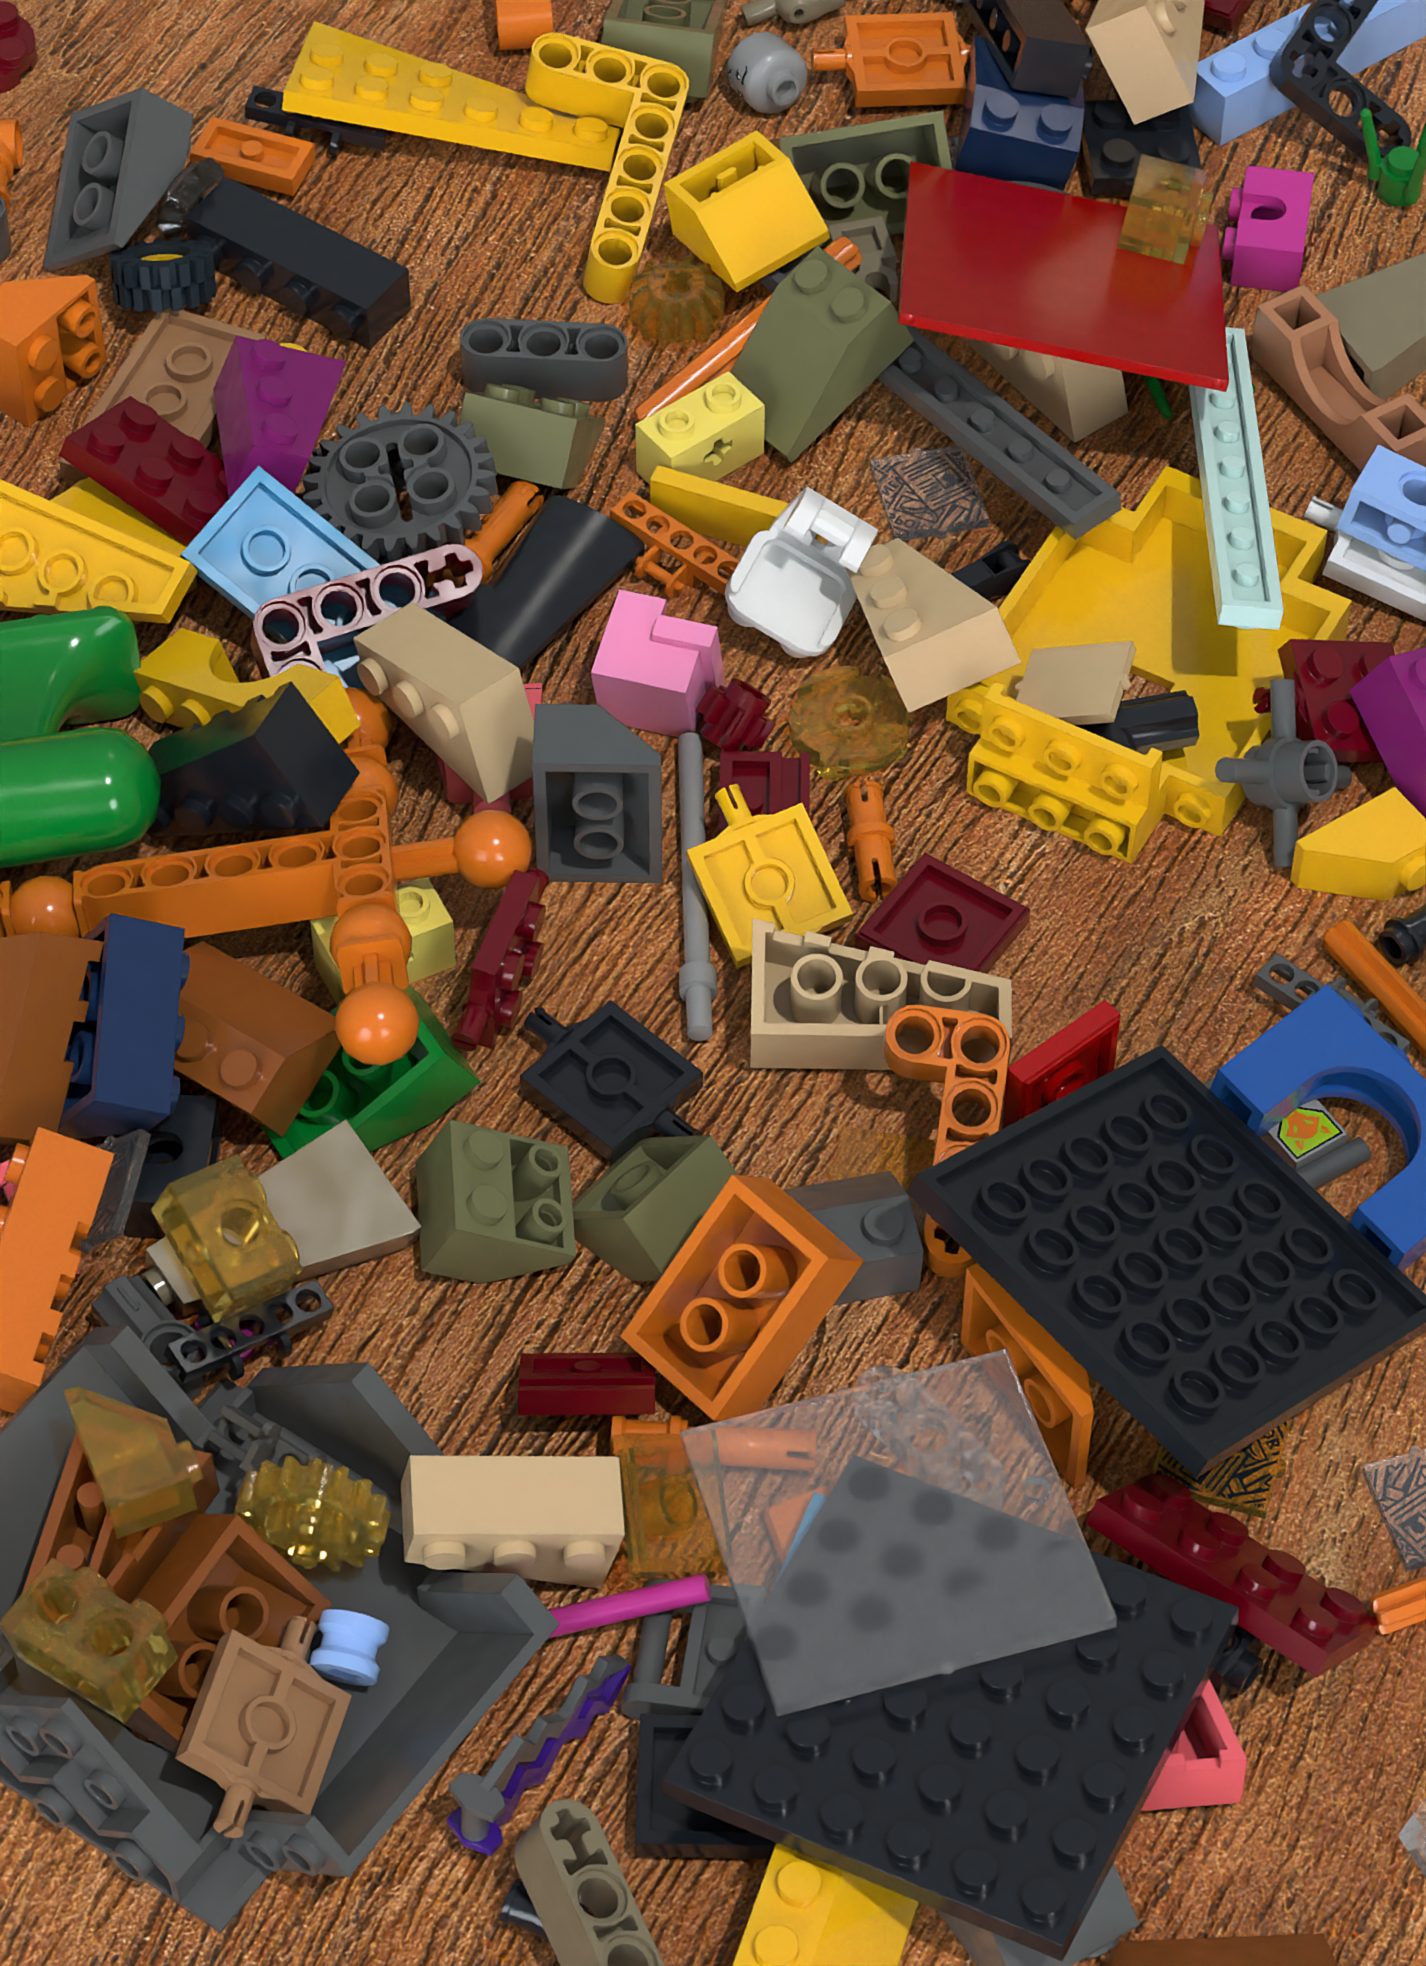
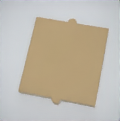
M1133 641L1033 649L1023 681L1015 685L1018 692L1016 701L1072 725L1113 723L1123 691L1131 686L1128 675L1136 652Z

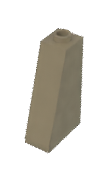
M1426 252L1315 295L1338 319L1340 334L1348 359L1361 381L1377 397L1386 401L1426 370Z
M345 1119L148 1247L145 1254V1265L148 1271L142 1274V1278L165 1307L172 1303L181 1318L199 1313V1306L203 1303H211L219 1299L234 1300V1291L240 1287L246 1288L251 1295L255 1296L407 1249L417 1242L422 1226Z

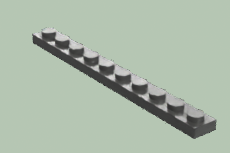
M815 248L759 279L758 282L770 292H774L776 286ZM906 325L914 341L877 377L878 380L1074 540L1121 510L1120 493L914 327Z

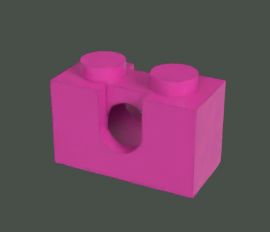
M1247 165L1244 187H1232L1228 221L1238 222V228L1226 227L1222 261L1233 262L1230 285L1288 292L1299 287L1314 173Z

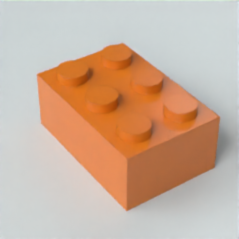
M732 1174L620 1337L713 1421H752L864 1260L770 1178Z

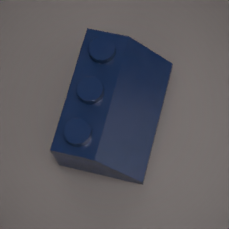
M110 913L83 937V939L102 941L104 945L100 961L88 962L79 999L89 1002L85 1022L74 1021L64 1059L74 1062V1067L58 1127V1134L69 1138L147 1133L175 1110L180 1094V1080L178 1076L173 1075L175 1052L182 1043L185 1031L184 1015L178 1013L180 991L185 986L190 969L189 954L183 952L184 928Z

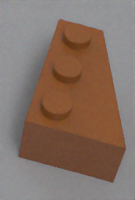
M77 1427L15 1612L26 1649L87 1662L91 1659L196 1515L204 1514L220 1492L211 1453Z

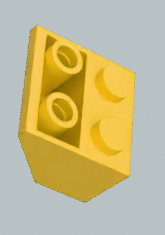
M757 130L663 183L673 235L736 292L830 239L829 229L790 159Z

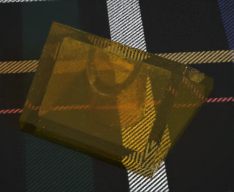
M621 1433L613 1435L610 1444L611 1457H619L625 1531L622 1547L627 1585L643 1584L651 1578L681 1579L702 1573L713 1575L734 1571L716 1434Z

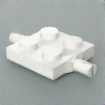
M1313 496L1303 519H1307L1335 532L1334 549L1327 560L1322 575L1426 622V572L1336 529L1343 509Z

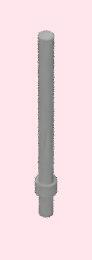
M687 732L678 738L685 964L679 969V995L686 1001L687 1036L695 1041H704L713 1034L711 1001L717 996V970L710 964L708 905L686 858V850L706 842L702 738L697 733Z

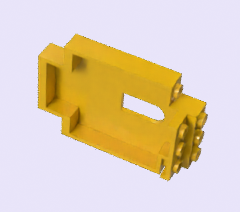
M1165 466L1135 511L1121 506L1120 511L1076 540L1056 525L998 609L1021 663L947 696L946 720L958 725L966 732L980 735L979 740L969 753L966 793L978 798L988 806L1000 807L1034 822L1044 830L1058 832L1088 845L1097 853L1111 855L1130 864L1134 862L1164 814L1178 819L1189 827L1200 828L1221 837L1246 798L1242 783H1227L1218 780L1215 767L1217 762L1223 757L1244 758L1245 753L1252 746L1263 744L1267 739L1271 738V713H1257L1254 710L1257 704H1253L1252 700L1256 688H1270V680L1284 679L1278 649L1289 639L1346 640L1352 600L1313 585L1322 571L1328 530L1269 507L1284 609L1280 628L1275 630L1263 628L1240 629L1235 626L1218 624L1199 478ZM1133 641L1136 652L1130 673L1170 689V692L1186 690L1189 696H1193L1198 711L1200 736L1195 746L1160 751L1151 747L1148 754L1143 755L1016 701L1018 692L1015 685L1023 681L1033 649Z

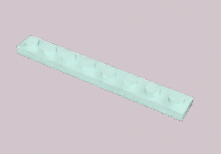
M1225 327L1229 373L1227 391L1222 392L1189 385L1217 621L1219 625H1230L1240 629L1263 628L1279 630L1284 609L1245 330Z

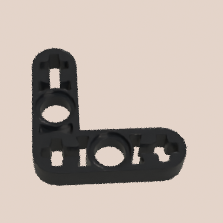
M1313 0L1271 61L1270 78L1273 85L1280 93L1367 164L1369 161L1363 131L1355 127V124L1361 120L1360 112L1364 108L1371 111L1377 141L1380 139L1379 131L1381 130L1385 131L1389 136L1385 149L1378 144L1381 158H1384L1396 147H1410L1412 134L1408 123L1403 117L1336 63L1378 0H1353L1346 7L1338 3L1340 0ZM1316 17H1326L1334 23L1337 29L1336 41H1325L1317 34L1314 27ZM1307 51L1314 56L1302 68L1301 74L1303 76L1298 78L1292 73L1295 66L1293 62ZM1332 91L1341 92L1348 97L1352 105L1350 117H1342L1333 111L1329 103V95Z

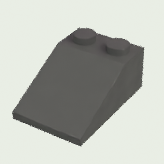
M143 88L133 90L71 114L43 268L53 272L124 247L185 167L186 158L191 149L190 133L193 114Z

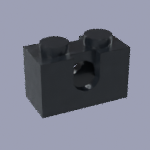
M179 1094L178 1103L173 1113L147 1133L122 1135V1149L126 1147L122 1154L133 1146L132 1149L123 1155L126 1156L133 1150L127 1156L133 1155L130 1160H133V1179L116 1191L115 1173V1183H113V1186L115 1185L113 1191L115 1190L112 1198L132 1182L133 1184L112 1201L114 1202L133 1187L131 1191L113 1204L114 1207L133 1192L131 1201L129 1198L124 1201L126 1205L130 1202V1206L124 1212V1218L126 1216L127 1237L162 1239L212 1206L223 1135L218 1097ZM148 1138L147 1142L143 1144V1146L140 1145L142 1140ZM137 1142H139V1147L145 1148L144 1152L139 1150V1152H142L143 1157L136 1180ZM132 1163L129 1164L126 1169L129 1170L128 1177H130L132 1173ZM123 1171L118 1173V1187L122 1182L121 1175ZM119 1204L114 1211H123V1205Z

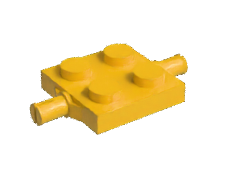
M738 784L730 785L728 793L725 788L715 793L714 797L718 801L729 826L715 839L686 850V858L736 969L752 962L753 918L775 923L776 930L805 936L806 931L821 934L852 921L853 912L803 803L776 814L752 816Z

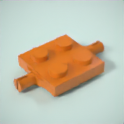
M953 12L845 15L843 29L844 48L811 49L812 72L845 71L846 76L852 82L856 107L964 104L966 91L965 71L966 67L969 66L972 44H965L963 38L956 31Z

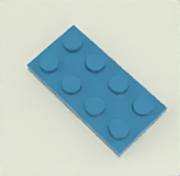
M259 465L180 555V558L193 564L198 570L197 575L253 621L261 605L271 599L380 566L378 562ZM391 585L379 591L380 597L388 606L400 608L411 602L409 594L402 587ZM332 603L321 609L324 619L332 625L343 626L353 620L351 611L342 604ZM444 616L439 618L442 621L446 622V618ZM281 621L270 622L263 628L281 644H286L296 637L292 627ZM355 644L321 655L327 673L339 676L344 688H365L357 672V665L361 662Z

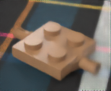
M292 1616L288 1619L287 1628L279 1648L262 1646L234 1629L222 1636L217 1644L175 1759L213 1779L221 1788L225 1789L224 1800L217 1819L213 1823V1827L218 1833L225 1830L223 1836L229 1838L242 1837L253 1804L260 1805L274 1812L311 1814L352 1695L322 1679L306 1663L305 1658L313 1636L317 1631V1626L313 1621L305 1625L308 1618Z

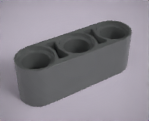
M483 318L469 322L460 334L462 380L465 387L471 392H484L486 383L500 386L502 383L535 390L534 399L564 397L578 401L604 402L619 398L628 386L627 337L622 330L613 325Z

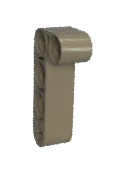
M559 1799L547 1805L517 1842L514 1859L519 1875L560 1966H665L604 1831L592 1810L581 1802L572 1799ZM579 1903L588 1907L595 1917L586 1913Z

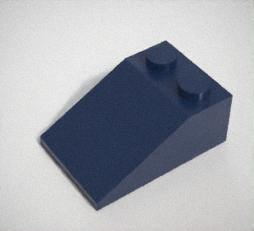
M975 36L971 48L954 169L1003 181L1033 182L1064 191L1080 150L1085 110L1083 79L1080 81L1076 98L1012 89L983 38Z

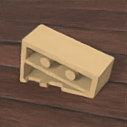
M961 337L1074 443L1128 413L1122 370Z
M413 602L353 638L361 662L357 665V672L365 688L374 696H378L488 805L533 777L534 719L518 667Z
M410 1455L401 1481L404 1562L422 1564L431 1569H459L481 1573H518L524 1579L601 1589L625 1535L619 1457Z

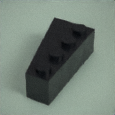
M290 681L279 686L275 693L268 698L261 694L248 700L241 710L231 713L227 709L215 714L210 722L204 726H200L197 723L152 744L148 753L152 757L161 779V791L155 822L146 833L151 838L323 827L360 772L293 682Z

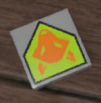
M1315 1099L1295 1109L1260 1138L1291 1168L1297 1170L1346 1144L1348 1133L1325 1107Z

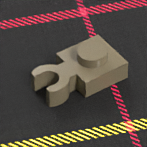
M878 216L827 225L830 239L827 240L828 246L841 236H845L851 242H854L859 249L862 261L851 272L872 288L884 290L888 300L895 302L898 290V277L895 273L897 255L883 217Z

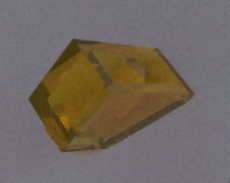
M79 1386L63 1390L72 1424L117 1539L197 1509L192 1483L203 1479L200 1466L189 1439L176 1443L166 1418Z

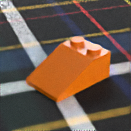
M978 1263L966 1268L960 1342L1072 1488L1075 1489L1085 1483L1094 1413L1087 1370Z

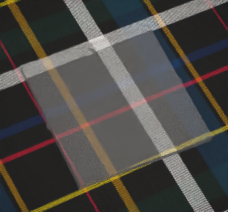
M1007 1349L853 1388L843 1387L837 1392L680 1431L681 1443L777 1716L940 1673L951 1674L959 1668L1116 1627L1117 1616Z

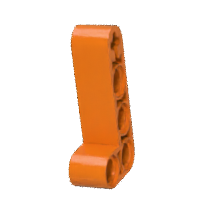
M907 1005L898 1009L889 1018L885 1029L883 1049L884 1058L889 1068L897 1075L906 1078L944 1083L933 1159L934 1166L999 1131L1010 1051L1009 1034L1000 1021L986 1014L924 1005ZM907 1030H918L928 1036L932 1045L920 1054H911L902 1050L895 1039ZM972 1039H982L994 1047L997 1055L986 1063H975L964 1056L961 1047ZM963 1102H974L985 1109L988 1119L979 1126L968 1127L960 1124L955 1119L952 1110ZM926 1212L922 1247L924 1251L923 1259L927 1267L935 1274L946 1278L965 1275L966 1268L977 1262L961 1246L959 1247L958 1254L945 1252L946 1246L943 1240L947 1232Z

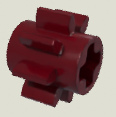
M736 678L731 679L727 688L722 685L719 688L710 685L696 708L698 712L705 715L703 720L706 722L700 731L708 740L726 751H742L745 745L749 748H752L753 745L762 748L776 725L774 721L767 718L769 713L766 710L771 704V700L755 687Z

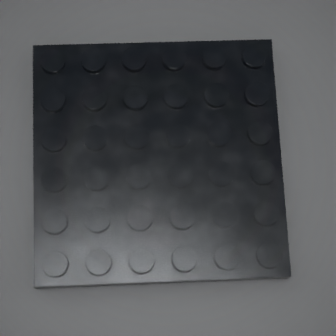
M1163 1045L1152 1049L916 1175L907 1191L981 1268L987 1271L1031 1317L1068 1351L1195 1478L1206 1473L1426 1332V1295Z
M853 1459L662 1780L663 1794L672 1800L1063 1961L1238 1624L1239 1607Z

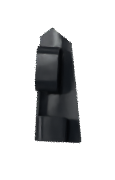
M550 496L541 506L488 583L481 581L475 598L470 605L459 612L453 613L446 623L512 663L521 671L591 602L622 575L639 556L644 554L645 545L632 532L591 507L568 497Z

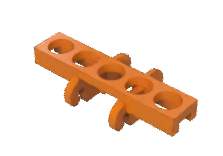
M629 491L610 510V519L632 532L647 545V552L643 557L639 556L635 561V564H637L635 576L641 579L647 574L651 575L666 585L664 595L669 598L673 597L678 591L681 593L685 589V584L693 588L700 580L725 596L726 584L729 580L722 578L718 571L722 569L732 575L739 562L738 559L632 491ZM627 508L640 516V518L627 517L623 510ZM651 523L659 528V530L653 533L648 530L647 525ZM677 536H684L691 540L692 545L686 549H678L670 541ZM664 551L683 562V565L673 575L657 565L661 561ZM702 552L696 559L694 558L695 554Z

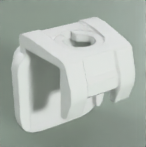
M806 486L778 515L769 531L758 532L748 544L726 584L725 598L730 617L737 624L744 627H755L780 642L782 649L792 657L806 658L808 656L824 654L835 641L857 599L856 592L845 567L857 573L875 539L878 529ZM816 534L827 539V544L825 545L815 539Z

